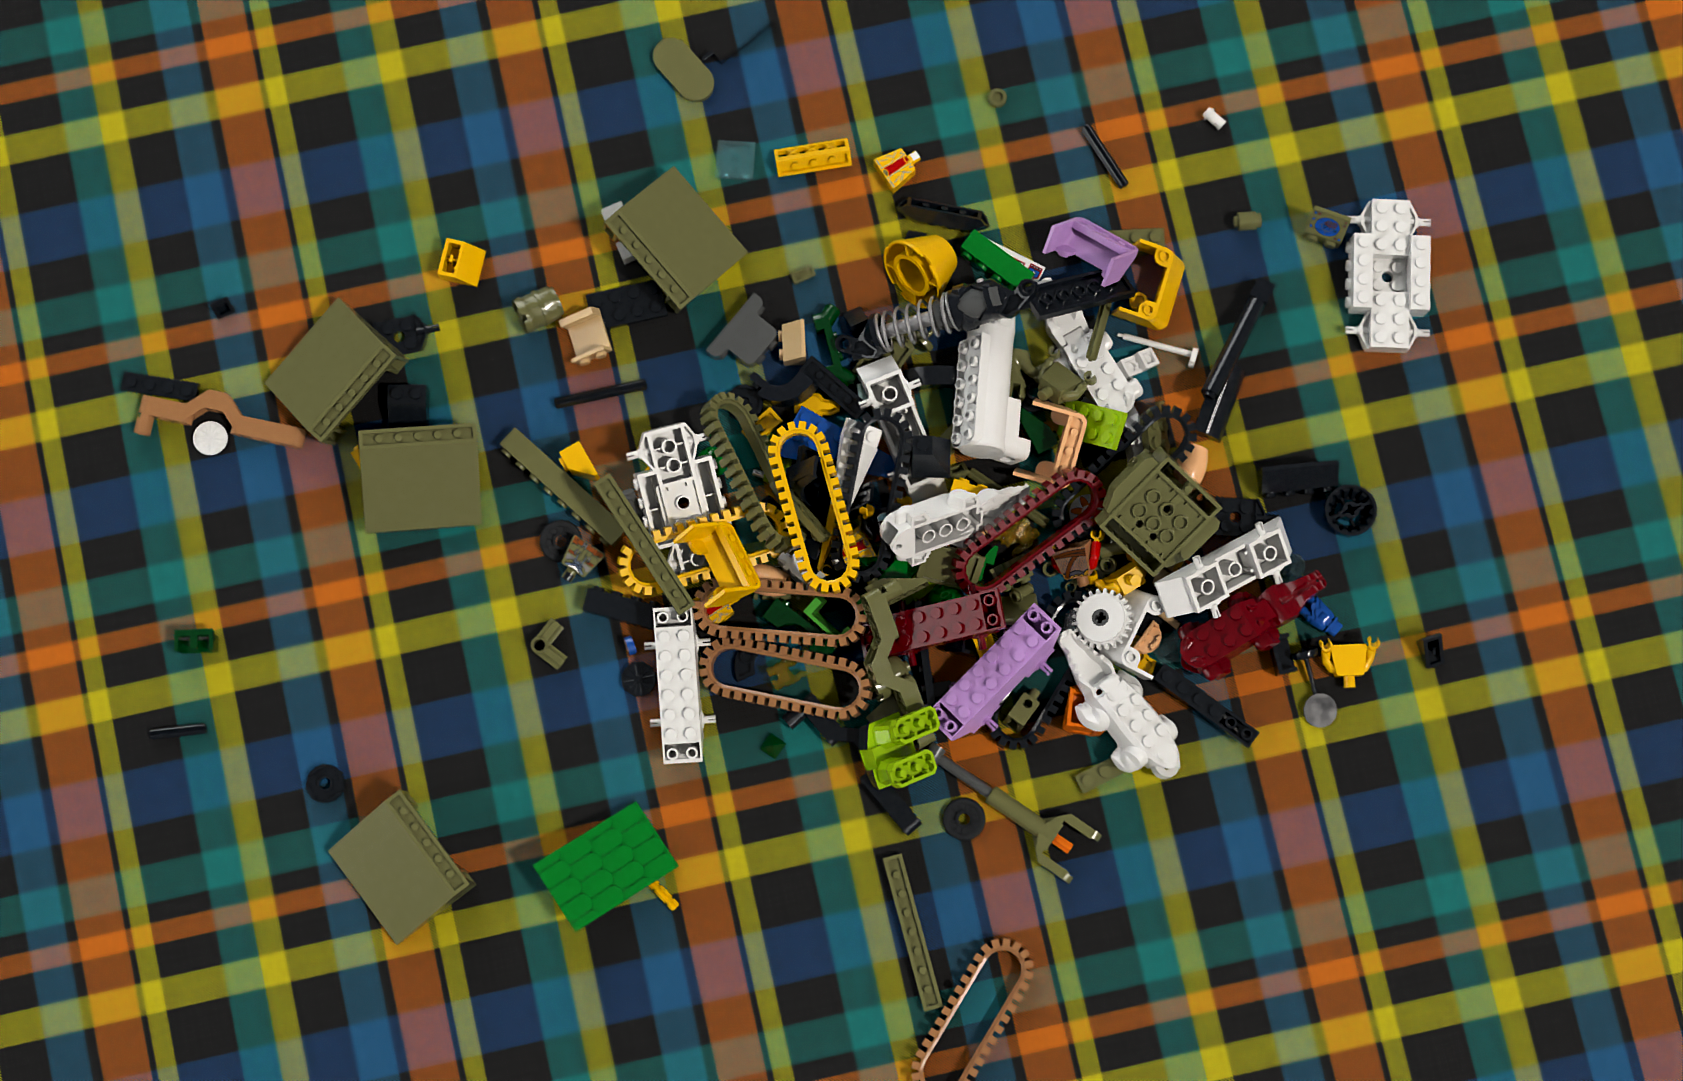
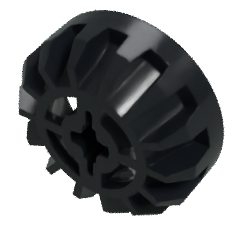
M1347 484L1336 488L1328 495L1323 505V517L1327 521V526L1332 528L1335 534L1348 538L1359 536L1370 529L1377 516V505L1374 497L1365 488L1354 484ZM1341 502L1343 506L1335 514V508ZM1347 509H1348V510L1356 509V510H1354L1353 513H1351V514H1350V513H1345V514H1343ZM1361 511V517L1359 521L1355 524L1353 519L1356 518L1359 512ZM1338 520L1350 521L1351 526L1343 525Z

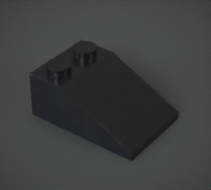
M426 384L388 385L389 428L429 426L430 389Z

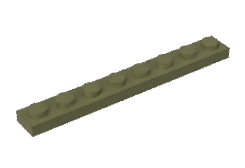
M609 473L593 483L678 616L695 606L694 601L611 474Z
M902 853L883 858L923 1010L925 1012L943 1007Z

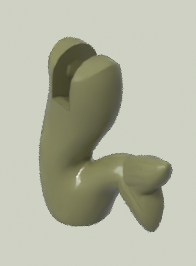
M1013 348L1009 396H1012L1013 390H1017L1016 399L1021 400V403L1026 396V384L1020 370L1038 383L1039 370L1043 365L1042 363L1034 367L1031 363L1029 352L1023 349Z

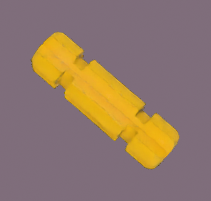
M658 880L649 885L652 890L654 889V893L664 903H667V907L671 911L679 906L677 900L672 898V895L663 885L659 884Z

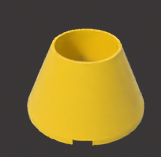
M939 235L895 240L885 248L883 255L885 270L891 283H896L902 291L900 294L915 306H917L920 299L928 303L933 295L940 299L957 267V256L954 249L947 240ZM924 303L920 304V308L927 309Z

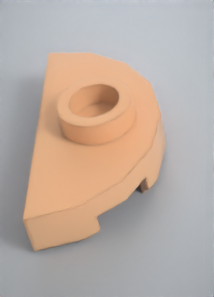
M1153 620L1133 646L1140 654L1151 653L1159 647L1162 639L1159 624Z

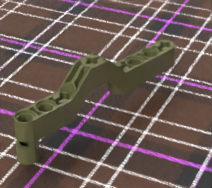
M893 579L881 585L880 589L875 588L860 596L874 636L864 660V666L870 681L893 689L903 716L924 707V703L915 679L910 674L903 678L894 675L888 660L895 639L899 638L888 602L903 594L898 580ZM933 732L913 741L914 747L920 750L935 742L936 737Z

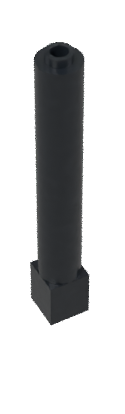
M1260 276L1257 279L1201 389L1205 399L1213 401L1219 398L1276 284Z

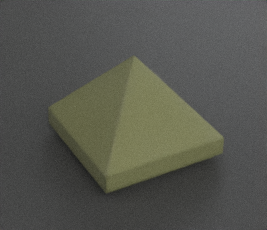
M964 462L950 467V477L952 480L954 478L959 479V477L965 478L970 473Z

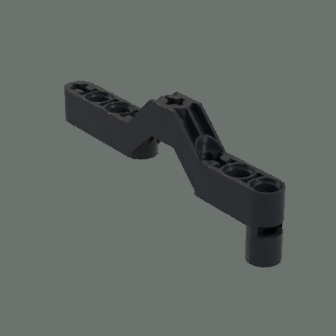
M812 692L802 699L803 701L821 704ZM816 709L814 716L807 715L803 711L802 713H797L791 710L781 716L792 730L808 718L832 747L838 742L854 743L859 749L860 729L841 727L836 720L827 718L828 711L825 718L816 716ZM865 770V773L859 780L901 830L909 836L922 825V822L892 786L875 790Z

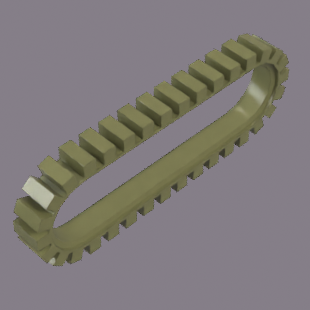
M719 392L706 402L701 409L700 415L703 416L700 418L701 425L707 426L703 431L706 436H712L709 443L711 447L717 446V449L714 450L716 458H723L719 461L721 468H728L724 474L727 479H733L729 484L732 489H738L734 494L737 500L743 499V502L739 505L742 511H749L745 514L747 521L753 520L754 523L750 527L753 532L759 531L760 534L757 536V539L760 542L766 540L765 547L769 550L774 548L776 553H790L794 550L791 539L798 537L790 538L780 535L770 524L720 423L718 409H725L736 417L769 484L774 481L768 458L774 456H769L766 443L769 439L767 435L760 434L764 429L761 424H755L759 419L756 414L749 413L752 407L749 404L744 406L743 398L740 396L735 398V394L731 392L727 394ZM777 498V500H778L780 506H781L782 504H785V503H781V502H780V499ZM800 525L803 540L805 541L809 530Z

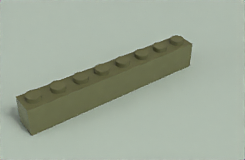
M514 428L500 443L503 448L501 452L508 458L512 456L516 460L515 464L522 471L528 470L531 473L529 477L535 483L540 481L545 486L543 490L550 496L554 494L558 497L557 502L564 509L569 507L573 511L571 515L578 521L582 519L586 523L585 527L592 534L595 532L601 536L599 540L608 547L610 544L614 548L626 535L615 517L517 428Z

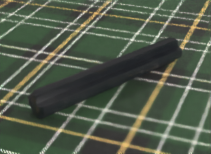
M1091 124L1084 125L1081 131L1120 189L1126 187L1128 180Z

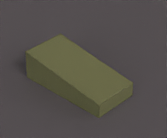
M808 265L791 272L789 276L795 286L816 276L812 265Z

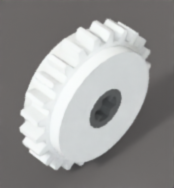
M1106 588L1103 589V593L1096 589V594L1089 591V597L1083 595L1084 601H1077L1080 606L1073 609L1077 613L1072 615V618L1076 620L1072 625L1077 627L1074 630L1076 634H1079L1077 638H1081L1084 641L1083 644H1089V647L1092 649L1096 646L1098 650H1101L1102 646L1109 650V645L1116 648L1117 641L1122 644L1121 638H1128L1126 631H1132L1128 627L1129 624H1134V621L1129 619L1134 614L1128 612L1132 607L1125 605L1128 601L1125 598L1121 599L1122 595L1120 593L1116 595L1114 590H1111L1109 593ZM1103 616L1106 617L1105 620H1102V623L1099 621L1100 619H1103Z

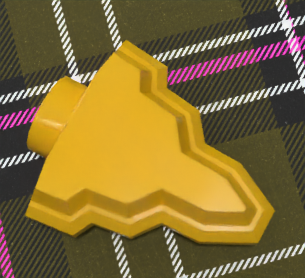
M814 393L803 403L794 406V413L796 414L801 406L821 417L832 416L840 412V405L832 399H824L820 393Z

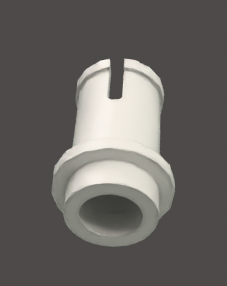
M1209 107L1202 116L1204 120L1207 119L1219 130L1226 123V120L1214 111V108Z

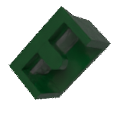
M213 628L174 630V652L179 654L219 653V636L215 635Z

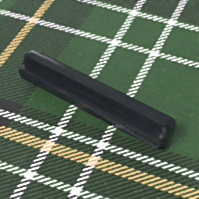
M206 723L155 728L149 730L150 739L155 740L206 734L208 727Z

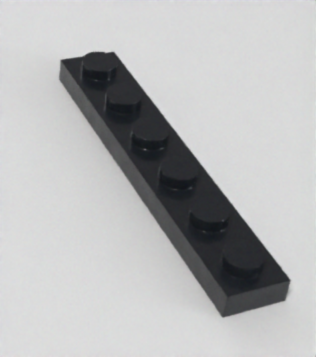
M922 600L914 601V606L911 609L923 607ZM928 649L917 653V656H921L922 663L918 664L919 675H923L924 683H921L922 695L926 694L927 702H923L924 706L933 707L935 705L930 659Z

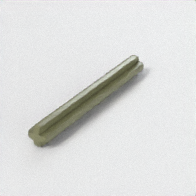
M1112 303L1099 306L1086 353V358L1090 362L1097 360Z
M971 468L970 473L967 475L968 478L977 484L985 485L990 489H1004L975 468ZM1035 509L1026 515V517L1042 528H1045L1050 521L1049 518Z

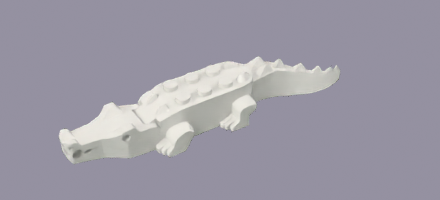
M1044 278L1037 283L1042 284L1052 281V279ZM1082 310L1045 319V330L1058 348L1053 354H1056L1059 349L1061 352V356L1058 359H1054L1053 362L1058 361L1084 381V373L1087 371L1092 373L1089 379L1094 375L1097 378V382L1094 385L1087 386L1088 389L1084 392L1085 396L1081 402L1127 413L1128 416L1123 432L1128 429L1133 433L1135 429L1131 424L1136 420L1141 425L1140 416L1134 407V402L1143 394V388L1136 378L1126 379L1108 351L1111 349L1113 342L1107 332L1104 331L1097 360L1090 362L1086 358V353L1093 330L1089 329ZM1122 434L1120 439L1124 441L1126 438ZM1142 434L1125 449L1127 463L1132 457H1137L1143 451Z

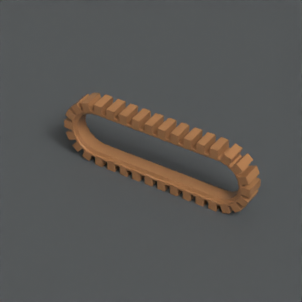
M716 578L712 579L713 585L708 581L701 585L705 592L697 590L694 595L700 599V602L694 601L695 606L692 607L693 609H699L698 612L693 613L696 621L702 620L698 626L704 631L708 630L707 634L717 637L719 633V638L725 639L730 638L731 632V639L741 640L743 633V640L753 641L755 634V641L765 642L767 635V642L777 643V637L779 636V643L789 644L791 636V644L801 645V638L803 637V645L813 646V639L815 638V646L825 647V640L828 639L827 646L837 648L838 640L841 647L850 645L848 638L853 643L857 642L860 637L856 632L864 634L867 630L861 623H869L866 615L862 614L865 611L862 603L859 604L861 602L860 595L858 593L853 595L854 590L849 588L847 590L844 588L842 593V586H840L841 593L834 594L832 589V592L829 590V595L821 594V586L820 591L817 590V592L811 589L810 583H808V590H806V583L796 582V589H794V582L784 581V588H782V581L772 580V587H770V580L760 579L761 586L755 591L847 600L852 604L856 618L852 628L846 633L839 635L717 625L709 618L707 608L704 606L713 594V591L720 587Z
M722 638V643L716 639L711 642L714 650L706 647L703 651L708 658L700 657L699 665L706 667L699 669L700 677L706 678L702 682L707 688L711 689L710 691L719 696L722 694L724 698L743 702L745 699L746 702L756 704L757 699V704L767 706L768 704L772 708L779 709L780 705V708L783 710H791L797 713H802L803 711V713L814 716L816 709L815 715L822 718L826 717V712L828 711L827 718L837 720L838 713L840 720H850L849 712L854 718L861 715L858 707L866 710L869 704L863 700L864 698L871 700L873 692L866 690L873 687L872 681L869 678L865 679L868 677L865 669H860L861 666L851 661L849 665L850 660L839 657L837 664L838 658L831 655L827 656V661L825 662L826 655L816 653L814 659V653L805 650L802 657L803 651L800 649L792 648L791 653L789 647L781 646L780 648L770 643L768 647V644L764 642L745 641L742 638L741 640L734 639V641L731 638ZM737 650L844 671L856 678L859 685V693L851 705L833 707L728 686L716 679L714 663L722 652Z
M1002 938V945L999 944L998 939L990 940L992 948L986 943L980 947L984 952L983 956L975 953L972 959L978 962L977 966L969 963L966 970L972 973L971 976L968 977L963 974L960 978V981L965 983L964 988L959 985L955 986L953 991L959 994L958 998L952 995L949 996L947 1002L953 1005L952 1008L949 1009L946 1006L942 1008L941 1013L946 1015V1018L944 1020L939 1016L936 1018L934 1023L939 1025L940 1028L936 1030L931 1027L928 1034L934 1038L932 1041L924 1038L921 1044L927 1047L926 1051L924 1052L918 1048L915 1053L921 1060L920 1062L912 1061L911 1068L918 1070V1072L911 1073L912 1081H926L923 1074L924 1065L984 963L992 953L1006 950L1018 958L1021 964V973L958 1081H971L967 1078L968 1074L973 1077L977 1076L979 1071L973 1067L976 1063L982 1067L985 1060L979 1057L981 1052L987 1056L990 1054L991 1049L986 1046L987 1042L993 1045L996 1044L998 1039L992 1035L995 1031L1001 1035L1004 1028L999 1025L1000 1020L1006 1024L1009 1022L1011 1017L1005 1014L1006 1010L1012 1013L1015 1012L1017 1006L1011 1003L1012 1000L1015 999L1018 1002L1022 1000L1023 995L1019 994L1018 990L1022 989L1026 992L1030 985L1025 983L1024 979L1032 980L1034 973L1027 971V968L1034 967L1033 960H1024L1030 954L1026 948L1019 952L1022 944L1014 941L1010 947L1011 939Z

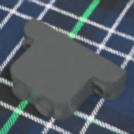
M753 293L706 349L707 355L712 359L723 360L728 354H731L746 367L753 368L757 364L761 365L766 358L765 354L768 350L772 351L777 346L776 329L760 317L765 307H763V301L757 294Z

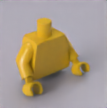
M1126 553L1127 560L1131 562L1104 579H1098L1096 570L1087 577L1089 584H1095L1100 591L1103 592V589L1106 588L1109 593L1111 590H1114L1116 595L1120 593L1122 596H1125L1146 583L1147 571Z
M1371 636L1367 638L1369 646L1367 644L1333 645L1329 638H1327L1328 643L1324 645L1323 641L1319 640V645L1322 648V664L1329 673L1333 674L1334 678L1343 677L1344 688H1356L1355 677L1363 676L1369 670L1375 658L1376 648L1380 646L1379 637H1377L1376 642L1372 643Z

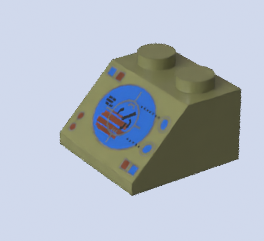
M1315 205L1308 217L1302 237H1305L1309 242H1320L1327 248L1338 249L1350 224L1351 217Z

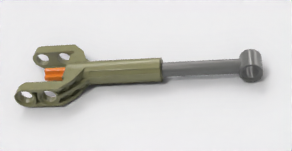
M934 742L928 746L927 749L933 752L936 764L986 797L985 802L1033 835L1036 858L1040 865L1066 883H1071L1073 877L1069 872L1044 855L1043 851H1046L1051 843L1066 854L1071 850L1074 844L1058 834L1063 827V822L1088 839H1093L1097 842L1102 837L1100 833L1072 814L1043 819L997 786L992 789V787L945 756L946 751Z

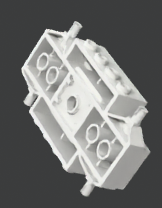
M1372 199L1366 204L1361 215L1348 216L1351 217L1350 223L1357 224L1362 233H1354L1349 242H1346L1345 250L1348 253V260L1345 263V271H1348V278L1345 280V290H1348V297L1345 298V308H1348V314L1364 315L1359 326H1345V334H1356L1364 352L1407 353L1415 339L1418 337H1430V329H1418L1412 317H1424L1430 311L1431 236L1413 235V233L1419 226L1430 227L1431 219L1418 218L1410 200ZM1382 274H1389L1392 278L1391 282L1383 281Z
M685 422L643 432L638 449L626 453V456H630L627 457V461L639 458L650 468V470L633 474L634 489L638 492L639 496L637 498L638 505L644 515L642 517L643 524L648 529L650 535L651 531L659 529L661 535H664L662 527L671 526L674 532V524L679 522L683 523L684 528H687L685 521L689 519H694L695 523L698 524L697 517L703 515L707 517V521H710L708 514L713 512L718 513L719 518H722L720 510H724L727 507L726 498L724 495H721L720 488H722L721 479L716 476L715 472L718 469L715 458L712 459V456L707 454L695 457L699 442L710 440V436L704 437L706 436L705 433L695 434ZM682 497L688 500V506L685 508H680L678 505V501ZM673 539L656 543L659 549L670 547L667 562L675 574L709 565L704 555H697L691 552L688 543L674 544Z

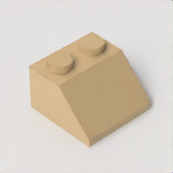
M804 319L782 324V330L778 331L779 342L783 344V349H779V359L783 360L784 366L804 365L806 363Z

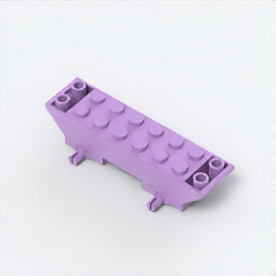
M1035 603L1010 628L1006 627L1007 631L1003 630L1004 634L957 683H951L952 685H949L950 690L933 706L936 709L940 722L939 729L951 741L970 732L974 734L985 724L992 731H995L994 727L998 728V724L991 719L994 712L1000 707L999 703L1024 677L1029 678L1038 669L1043 670L1046 675H1050L1046 668L1052 673L1053 669L1046 661L1055 651L1053 647L1062 628Z

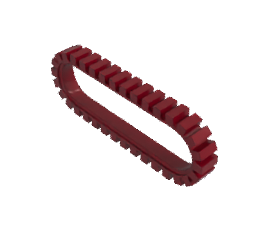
M1073 467V470L1069 468L1063 469V477L1055 473L1051 476L1053 484L1047 480L1041 484L1044 491L1037 487L1031 491L1035 498L1026 495L1022 498L1025 503L1024 506L1019 502L1012 505L1016 511L1015 513L1007 509L1002 513L1006 518L1005 520L999 516L992 520L996 525L995 528L989 523L984 526L983 529L987 534L984 535L978 531L973 535L977 540L976 542L970 538L964 541L967 549L964 550L959 547L955 553L960 558H952L951 564L955 568L951 569L952 576L956 579L955 583L968 594L966 585L975 583L968 579L966 566L969 559L975 553L1066 485L1077 481L1084 482L1091 492V500L1088 507L1081 514L991 581L985 584H975L976 593L997 588L1000 593L1004 592L1007 589L1003 584L1004 582L1012 586L1017 582L1013 577L1014 575L1020 579L1026 575L1023 570L1024 567L1032 571L1036 568L1032 561L1035 560L1041 564L1046 560L1042 555L1043 553L1049 557L1055 553L1052 546L1060 550L1065 546L1062 539L1068 542L1074 539L1072 531L1080 535L1084 532L1081 527L1082 524L1087 528L1094 524L1091 517H1096L1100 513L1097 508L1104 509L1102 506L1104 500L1101 498L1106 496V490L1101 487L1103 486L1101 480L1089 471Z

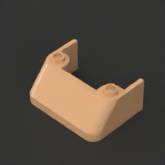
M1035 398L1032 405L1052 410L1051 418L1053 422L1064 426L1054 462L1047 460L1039 462L1035 473L1016 467L1013 475L1039 483L1047 480L1053 484L1051 476L1058 473L1063 477V469L1069 468L1073 470V467L1076 466L1087 427V419L1083 414L1068 407Z

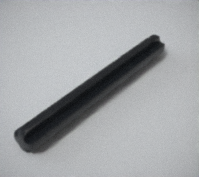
M645 379L558 397L554 399L555 407L559 409L643 391L647 389V382Z

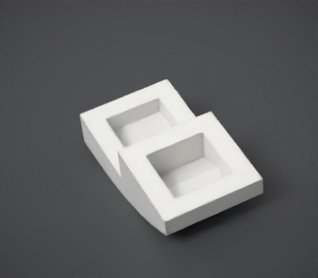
M1149 347L1118 361L1116 364L1125 378L1128 379L1157 366L1160 362L1153 349Z

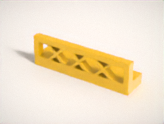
M847 138L774 150L778 177L852 166Z

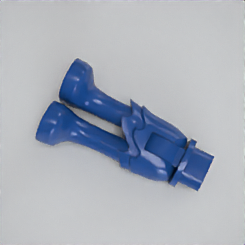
M1317 595L1307 601L1309 609L1304 606L1300 612L1305 621L1318 630H1323L1324 633L1328 632L1333 637L1343 627L1337 621L1338 618L1334 616L1333 612Z

